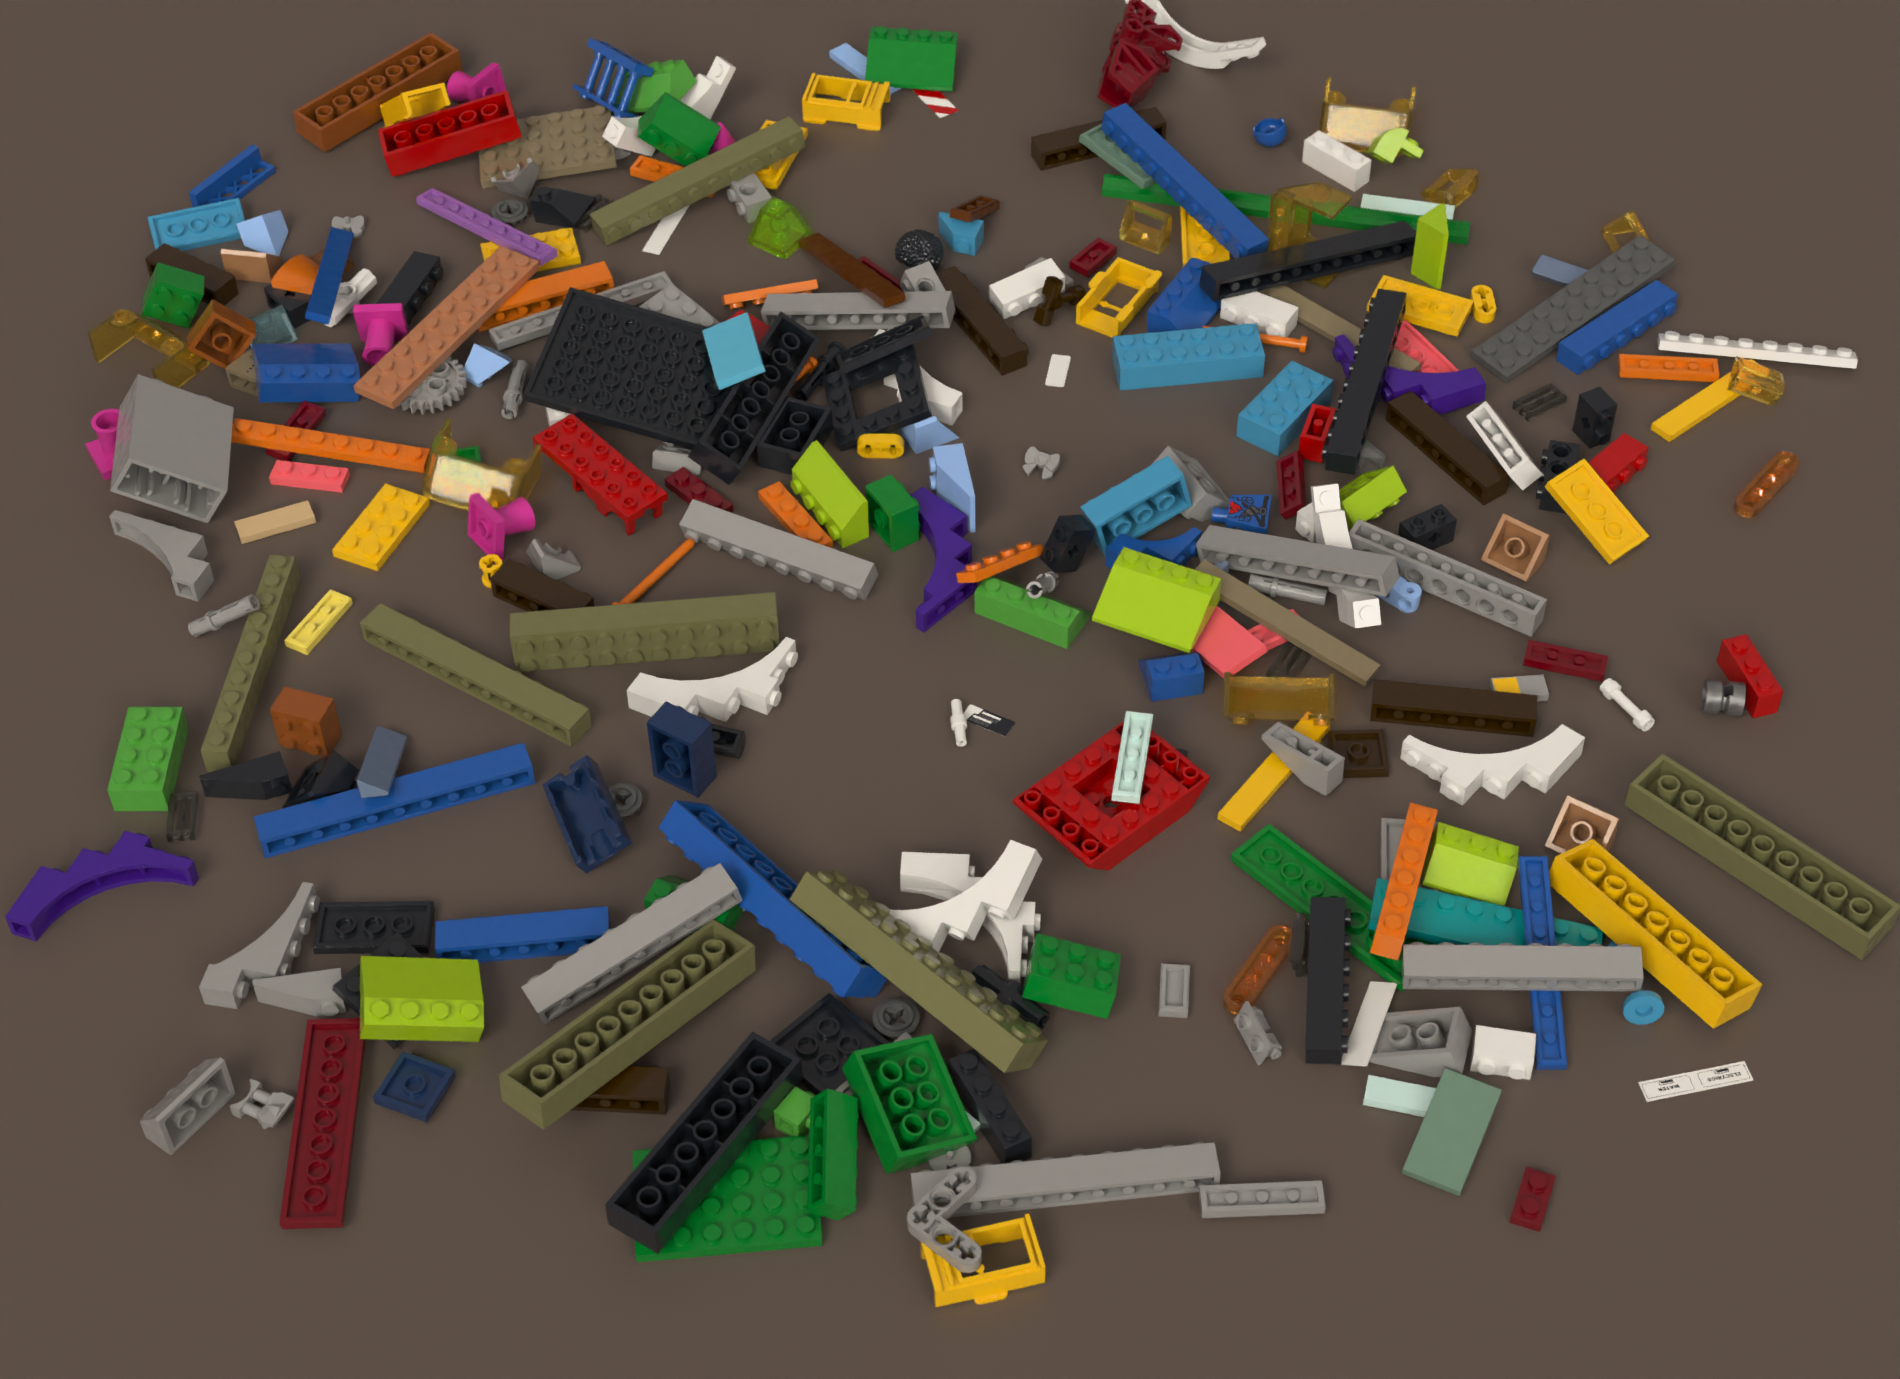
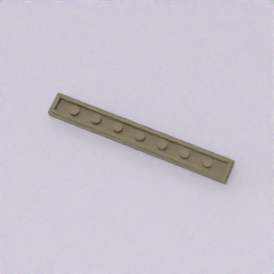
M1283 285L1258 291L1264 295L1299 307L1297 321L1334 343L1335 337L1344 334L1353 346L1360 345L1359 336L1361 329L1289 287ZM1394 348L1389 366L1418 372L1421 369L1420 362Z
M1205 559L1196 567L1195 570L1221 578V601L1365 687L1379 671V663Z

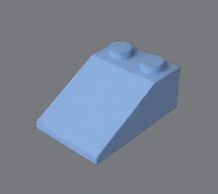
M963 443L934 446L933 457H929L930 472H933V475L929 476L931 491L935 490L936 496L967 515V530L970 533L975 532V493Z

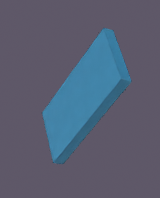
M239 198L148 217L155 250L164 243L178 248L180 251L241 239L236 224L245 221Z

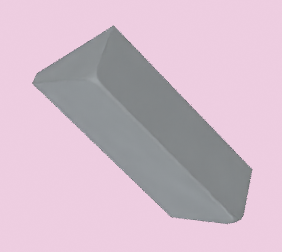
M660 445L653 451V469L676 472L680 468L685 467L694 475H700L703 469L702 466L688 457L691 449Z

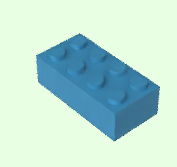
M1291 361L1238 414L1236 436L1279 456L1302 432L1312 403L1327 406L1331 402L1333 380Z
M1166 456L1139 473L1132 475L1117 486L1111 487L1105 493L1089 500L1080 508L1083 517L1096 529L1092 540L1106 557V547L1121 533L1136 539L1191 507L1192 503L1183 473L1171 458Z

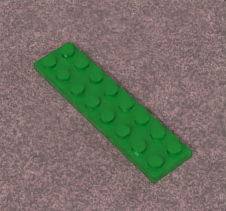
M1271 824L1266 825L1231 854L1230 861L1308 921H1310V897L1345 898V909H1351V927L1345 926V934H1350L1349 952L1388 982L1396 983L1398 990L1401 992L1405 990L1402 989V949L1398 961L1370 953L1375 935V930L1367 929L1372 900ZM1405 938L1403 943L1421 942L1425 945H1430L1424 940Z

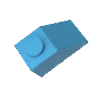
M939 212V233L952 251L975 256L984 240V221L977 219L970 223L951 218L949 213Z

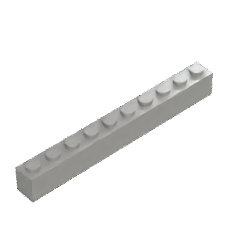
M1195 1142L1191 1145L1182 1146L1165 1145L1161 1148L1153 1149L1135 1148L1131 1151L1123 1152L1105 1151L1094 1155L1075 1154L1064 1158L1046 1157L1040 1160L1025 1162L1016 1160L1010 1163L995 1165L986 1163L980 1166L968 1167L976 1173V1191L950 1217L1199 1192V1185L1220 1184L1221 1172L1215 1142ZM958 1166L946 1170H921L911 1173L913 1206ZM958 1180V1181H957V1186H959L961 1183H966V1184H968V1180H966V1181H964V1182H960V1181ZM938 1197L933 1203L939 1207H945L951 1201L946 1197Z

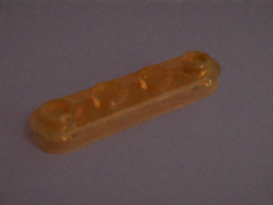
M1787 451L1777 453L1736 497L1734 504L1735 512L1745 518L1757 516L1797 472L1800 462L1799 458Z
M1275 925L1268 929L1224 992L1223 1005L1228 1012L1237 1015L1246 1001H1249L1251 1007L1255 1004L1294 947L1295 934L1292 929L1285 925Z

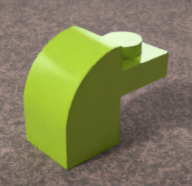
M1395 128L1380 132L1373 139L1366 153L1384 164H1391L1398 152L1411 159H1418L1424 150L1418 147L1419 143L1415 140L1406 139L1409 130Z

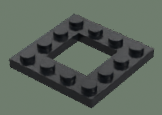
M913 344L848 373L842 374L841 369L822 376L828 407L832 408V421L836 442L841 452L857 446L858 438L863 434H888L932 416L918 357ZM895 374L902 401L858 418L852 390Z

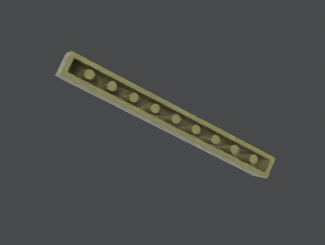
M790 116L590 213L594 231L606 246L731 185L730 182L738 181L806 148L803 130Z
M270 554L255 595L260 602V608L248 615L201 748L207 772L236 765L300 581L295 556Z
M380 603L360 622L364 641L571 747L592 727L589 708L584 704L577 703L567 698L561 692H555L545 687L539 681H533L525 677L519 671L512 670L502 665L499 661L482 655L478 650L462 645L456 639L444 636L438 630L429 628L418 620L399 613L395 608H389Z

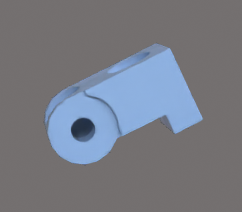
M1400 576L1386 597H1378L1402 612L1411 613L1419 608L1422 590L1418 584L1407 582V580Z

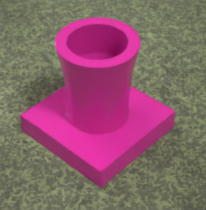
M493 62L475 77L462 71H457L452 74L447 85L448 96L454 102H469L507 90L500 66Z
M402 303L353 306V314L361 342H366L362 359L368 365L374 366L395 346L394 341H401L409 333Z
M105 409L93 416L91 426L98 439L85 444L104 481L112 478L119 416L118 409Z
M478 492L469 495L468 536L486 555H498L503 561L505 536L532 531L535 527L533 510L528 501L523 497H518L495 510Z

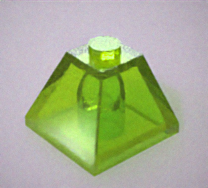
M773 197L760 209L749 235L748 243L786 260L799 248L798 239L813 234L810 227L792 204Z

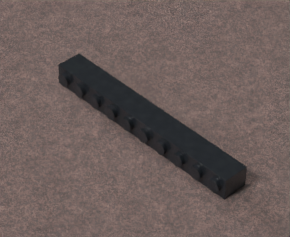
M1401 221L1202 266L1199 286L1212 301H1217L1413 256L1416 231L1406 221Z
M1378 289L1376 297L1370 300V314L1366 313L1364 320L1365 329H1361L1359 336L1360 345H1356L1354 351L1355 362H1350V378L1346 377L1344 381L1343 392L1345 394H1340L1338 409L1340 410H1335L1334 428H1329L1327 437L1329 444H1324L1322 459L1326 460L1325 470L1356 474L1406 312V292Z

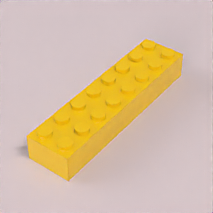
M1594 839L1555 857L1549 870L1550 886L1617 945L1629 944L1633 947H1641L1643 968L1714 1029L1751 1008L1763 984Z

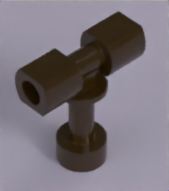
M1056 276L1046 277L1042 289V294L1045 295L1044 301L1037 305L1033 320L1041 326H1049L1055 309L1061 308L1064 302L1077 305L1086 295L1085 289L1081 285L1069 287L1065 293H1061L1064 282Z

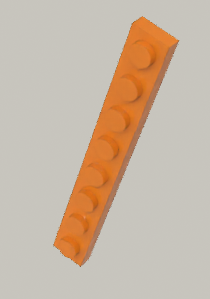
M235 418L232 425L231 443L425 473L430 458V449L240 418Z

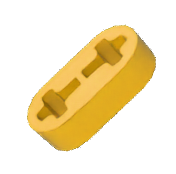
M1486 285L1474 286L1471 289L1470 300H1474L1473 316L1480 323H1491L1496 315L1493 291Z
M863 434L857 441V453L863 458H898L904 453V439L898 434Z

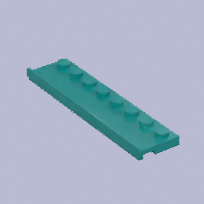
M1381 878L1376 880L1367 929L1376 931L1389 880ZM1418 887L1405 938L1420 939L1436 945L1449 942L1454 945H1468L1470 943L1498 945L1501 943H1511L1517 946H1525L1522 910ZM1553 917L1556 946L1563 943L1573 946L1602 945L1603 932L1598 927Z

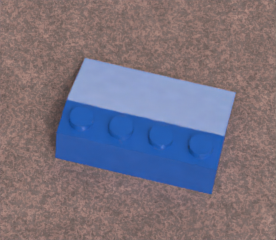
M252 344L259 403L359 401V394L355 393L353 385L360 380V372L351 344Z

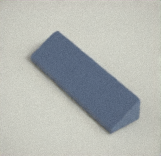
M1541 255L1531 273L1535 278L1565 287L1588 270Z
M380 726L376 727L357 778L361 798L387 796L389 794L408 740L407 736Z

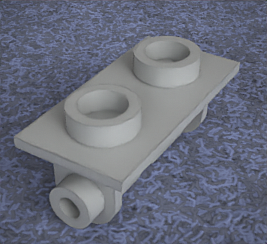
M1246 1001L1235 1017L1234 1022L1257 1065L1260 1066L1266 1057H1271V1059L1279 1058L1282 1054V1046L1278 1043L1273 1033H1265L1270 1030V1026L1262 1010L1257 1009L1256 1006L1251 1007L1249 1001Z

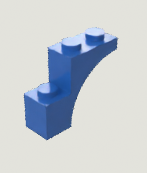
M1192 527L1189 531L1178 537L1161 541L1139 540L1121 533L1106 547L1105 566L1112 569L1123 547L1185 567L1193 556L1196 557L1198 555L1196 543L1200 539L1202 531Z

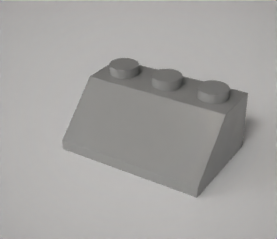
M1167 446L1154 461L1156 462L1169 456L1183 473L1192 503L1191 507L1181 512L1185 518H1194L1202 522L1212 518L1213 507H1229L1230 499L1197 459Z
M221 1057L204 1060L197 1068L192 1069L181 1083L169 1090L166 1096L154 1108L149 1109L140 1120L145 1137L172 1155L236 1095L225 1060Z

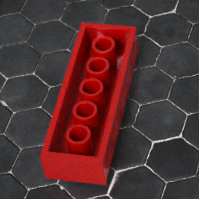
M508 90L378 129L383 155L392 177L404 175L407 172L426 168L440 162H446L459 156L469 155L472 152L485 148H492L495 145L511 142L522 137Z

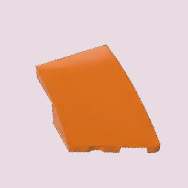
M304 254L294 256L282 265L271 279L272 288L311 295L320 265Z

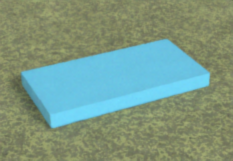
M747 312L702 330L719 390L765 372L753 326Z

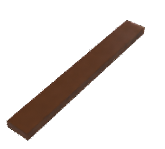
M820 233L798 239L801 249L882 307L888 308L906 300L903 291Z

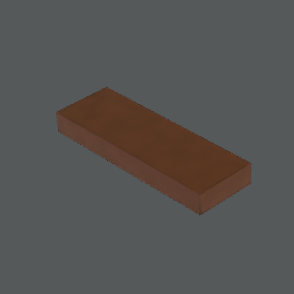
M980 195L950 210V217L971 223L998 210L1000 201Z

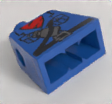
M1272 495L1230 496L1228 508L1213 507L1211 522L1224 523L1226 528L1267 535Z

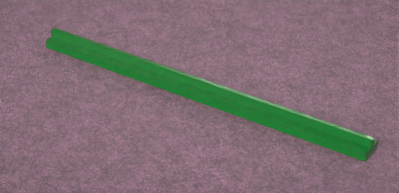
M1104 174L1101 196L1180 206L1157 182L1142 189L1125 176ZM1217 188L1241 213L1247 216L1359 231L1406 221L1417 231L1418 218L1422 216ZM1447 219L1448 242L1467 245L1470 222Z

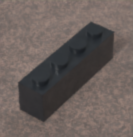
M414 251L376 304L402 303L407 325H409L415 313L421 309L427 296L431 295L433 288L443 277L444 271L441 267L440 257Z
M973 1048L950 1058L949 1074L956 1091L971 1116L980 1123L979 1129L1001 1164L1016 1160L1025 1161L1031 1158L1032 1136L979 1053Z

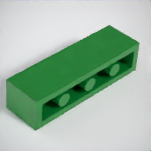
M826 1089L810 1099L807 1212L838 1221L855 1212L857 1205L856 1177L858 1169L856 1167L859 1113L857 1111L858 1098L831 1089Z

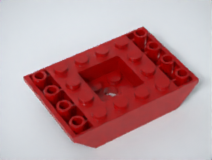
M1124 721L1015 797L1013 804L1087 867L1111 870L1187 814L1210 781L1208 774L1153 730H1151L1140 804L1112 801ZM1106 803H1114L1117 805V807L1107 808L1104 805Z

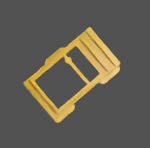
M812 73L802 98L803 121L815 124H826L827 120L857 124L858 129L879 131L882 125L881 109L884 102L890 103V82L879 84L878 82L872 83V81L824 75L816 76V73ZM816 94L839 96L847 100L839 101L815 97ZM850 100L861 101V103L850 102Z
M444 83L401 93L379 106L385 127L443 110V108L445 109V107L451 104Z
M1117 257L1106 272H1098L1089 282V288L1091 289L1076 305V324L1112 338L1113 336H1120L1121 332L1151 296L1159 291V279L1162 277V272L1159 270L1154 271ZM1118 282L1139 290L1122 309L1108 304L1107 301H1102ZM1098 305H1101L1104 308L1107 307L1119 313L1114 318L1095 309Z
M1025 1214V1217L961 1231L979 1246L1023 1239L1030 1263L987 1273H984V1265L981 1264L979 1269L976 1270L979 1273L978 1275L962 1278L961 1271L957 1270L920 1241L922 1260H926L934 1288L935 1307L974 1299L976 1304H986L1005 1299L1008 1294L1007 1291L1045 1283L1046 1266L1029 1214ZM947 1234L938 1236L935 1240L940 1244H948L953 1238Z

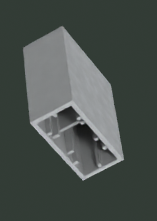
M138 374L119 407L110 491L208 523L228 491L234 407L214 401L207 396L197 395L168 385L161 380L151 379Z

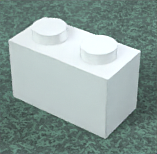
M1476 1025L1470 1071L1480 1072L1484 1075L1494 1074L1513 1079L1530 1080L1534 1065L1536 1034Z

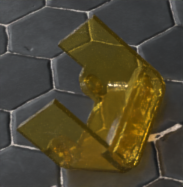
M1327 77L1319 125L1321 132L1357 152H1367L1373 139L1384 130L1403 128L1409 130L1406 139L1409 138L1416 87L1412 86L1410 100L1404 98L1394 100L1391 103L1390 109L1345 104L1346 98L1342 93L1330 91L1331 77ZM1398 152L1397 156L1404 155L1401 152Z
M1312 182L1277 189L1270 198L1267 232L1269 243L1267 251L1319 240L1310 236L1312 212L1333 220L1347 206L1353 196L1322 182ZM1341 272L1305 281L1326 289Z
M121 309L116 311L87 332L95 361L98 363L102 362L134 337L160 351L167 358L151 369L153 377L177 388L181 387L210 364V361L188 350L186 337L154 319L130 310Z
M446 418L431 445L422 483L423 495L427 499L467 511L469 509V495L477 492L495 510L518 497H523L527 500L541 474V445L536 444L528 461L520 458H511L503 464L501 469L455 456L457 444L452 439V419Z
M1224 672L1223 716L1227 719H1232V724L1248 725V720L1314 721V726H1330V721H1336L1338 679L1335 674H1329V678L1234 677L1230 672Z

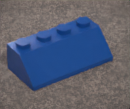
M1193 257L1190 258L1147 311V333L1202 328L1211 322L1221 309V300L1212 301L1199 284L1202 266L1212 263Z

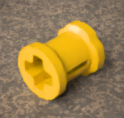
M488 554L479 561V567L483 571L482 583L487 588H492L489 578L503 564L502 559L498 555Z

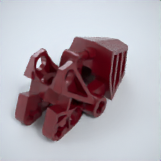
M1129 0L1124 10L1122 22L1117 24L1112 34L1109 46L1110 53L1102 67L1103 74L1099 80L1097 98L1113 108L1124 103L1132 107L1143 101L1153 87L1156 76H1159L1161 72H1168L1172 60L1166 56L1164 51H1179L1182 46L1183 38L1170 24H1156L1154 21L1157 13L1141 0ZM1167 38H1172V39H1174L1177 43H1175V42H1173V41H1171V40H1168Z

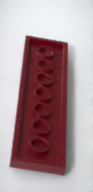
M360 1018L307 1019L279 1221L281 1229L343 1228L366 1044V1039H360Z

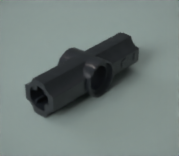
M978 965L971 974L976 978L975 982L982 988L986 987L994 991L998 996L997 999L1004 1005L1007 1004L1015 1008L1020 1013L1019 1017L1025 1022H1031L1041 1030L1045 1027L1050 1018V1012L1035 1001L1022 998L1024 987L1019 982L1012 979L1006 981L986 965Z

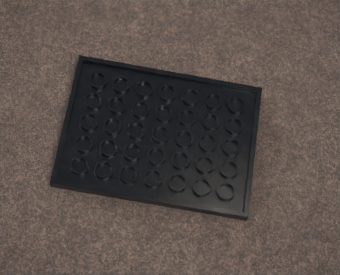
M570 287L523 393V400L692 450L731 386L719 390L716 384L702 330L709 327Z

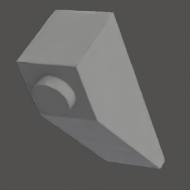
M1279 721L1262 734L1261 739L1303 784L1327 796L1342 783L1345 757Z
M341 968L253 980V987L258 1002L316 1017L347 1013L346 1003L332 990L333 985L343 978Z

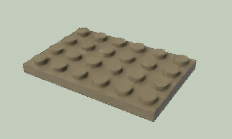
M598 105L591 108L574 109L572 111L554 112L517 119L522 135L521 138L495 145L492 148L479 150L482 189L496 187L490 178L495 176L497 180H505L503 171L511 172L516 169L517 164H519L522 170L528 164L526 159L530 157L540 169L536 180L616 168L615 146L602 137L612 117L611 110Z

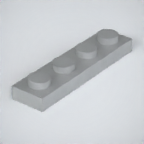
M1322 1180L1199 1185L1201 1218L1325 1214L1326 1206Z

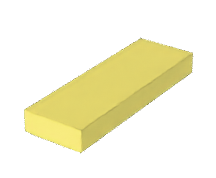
M330 589L284 640L286 647L308 655L353 605L352 598Z

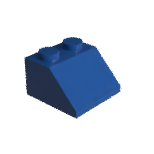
M1183 652L1139 659L1138 663L1151 702L1203 694L1205 672L1198 653Z

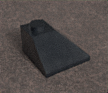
M540 186L529 201L536 223L576 228L597 200L594 196Z
M335 750L304 768L282 808L353 789L356 785L354 779L359 769Z

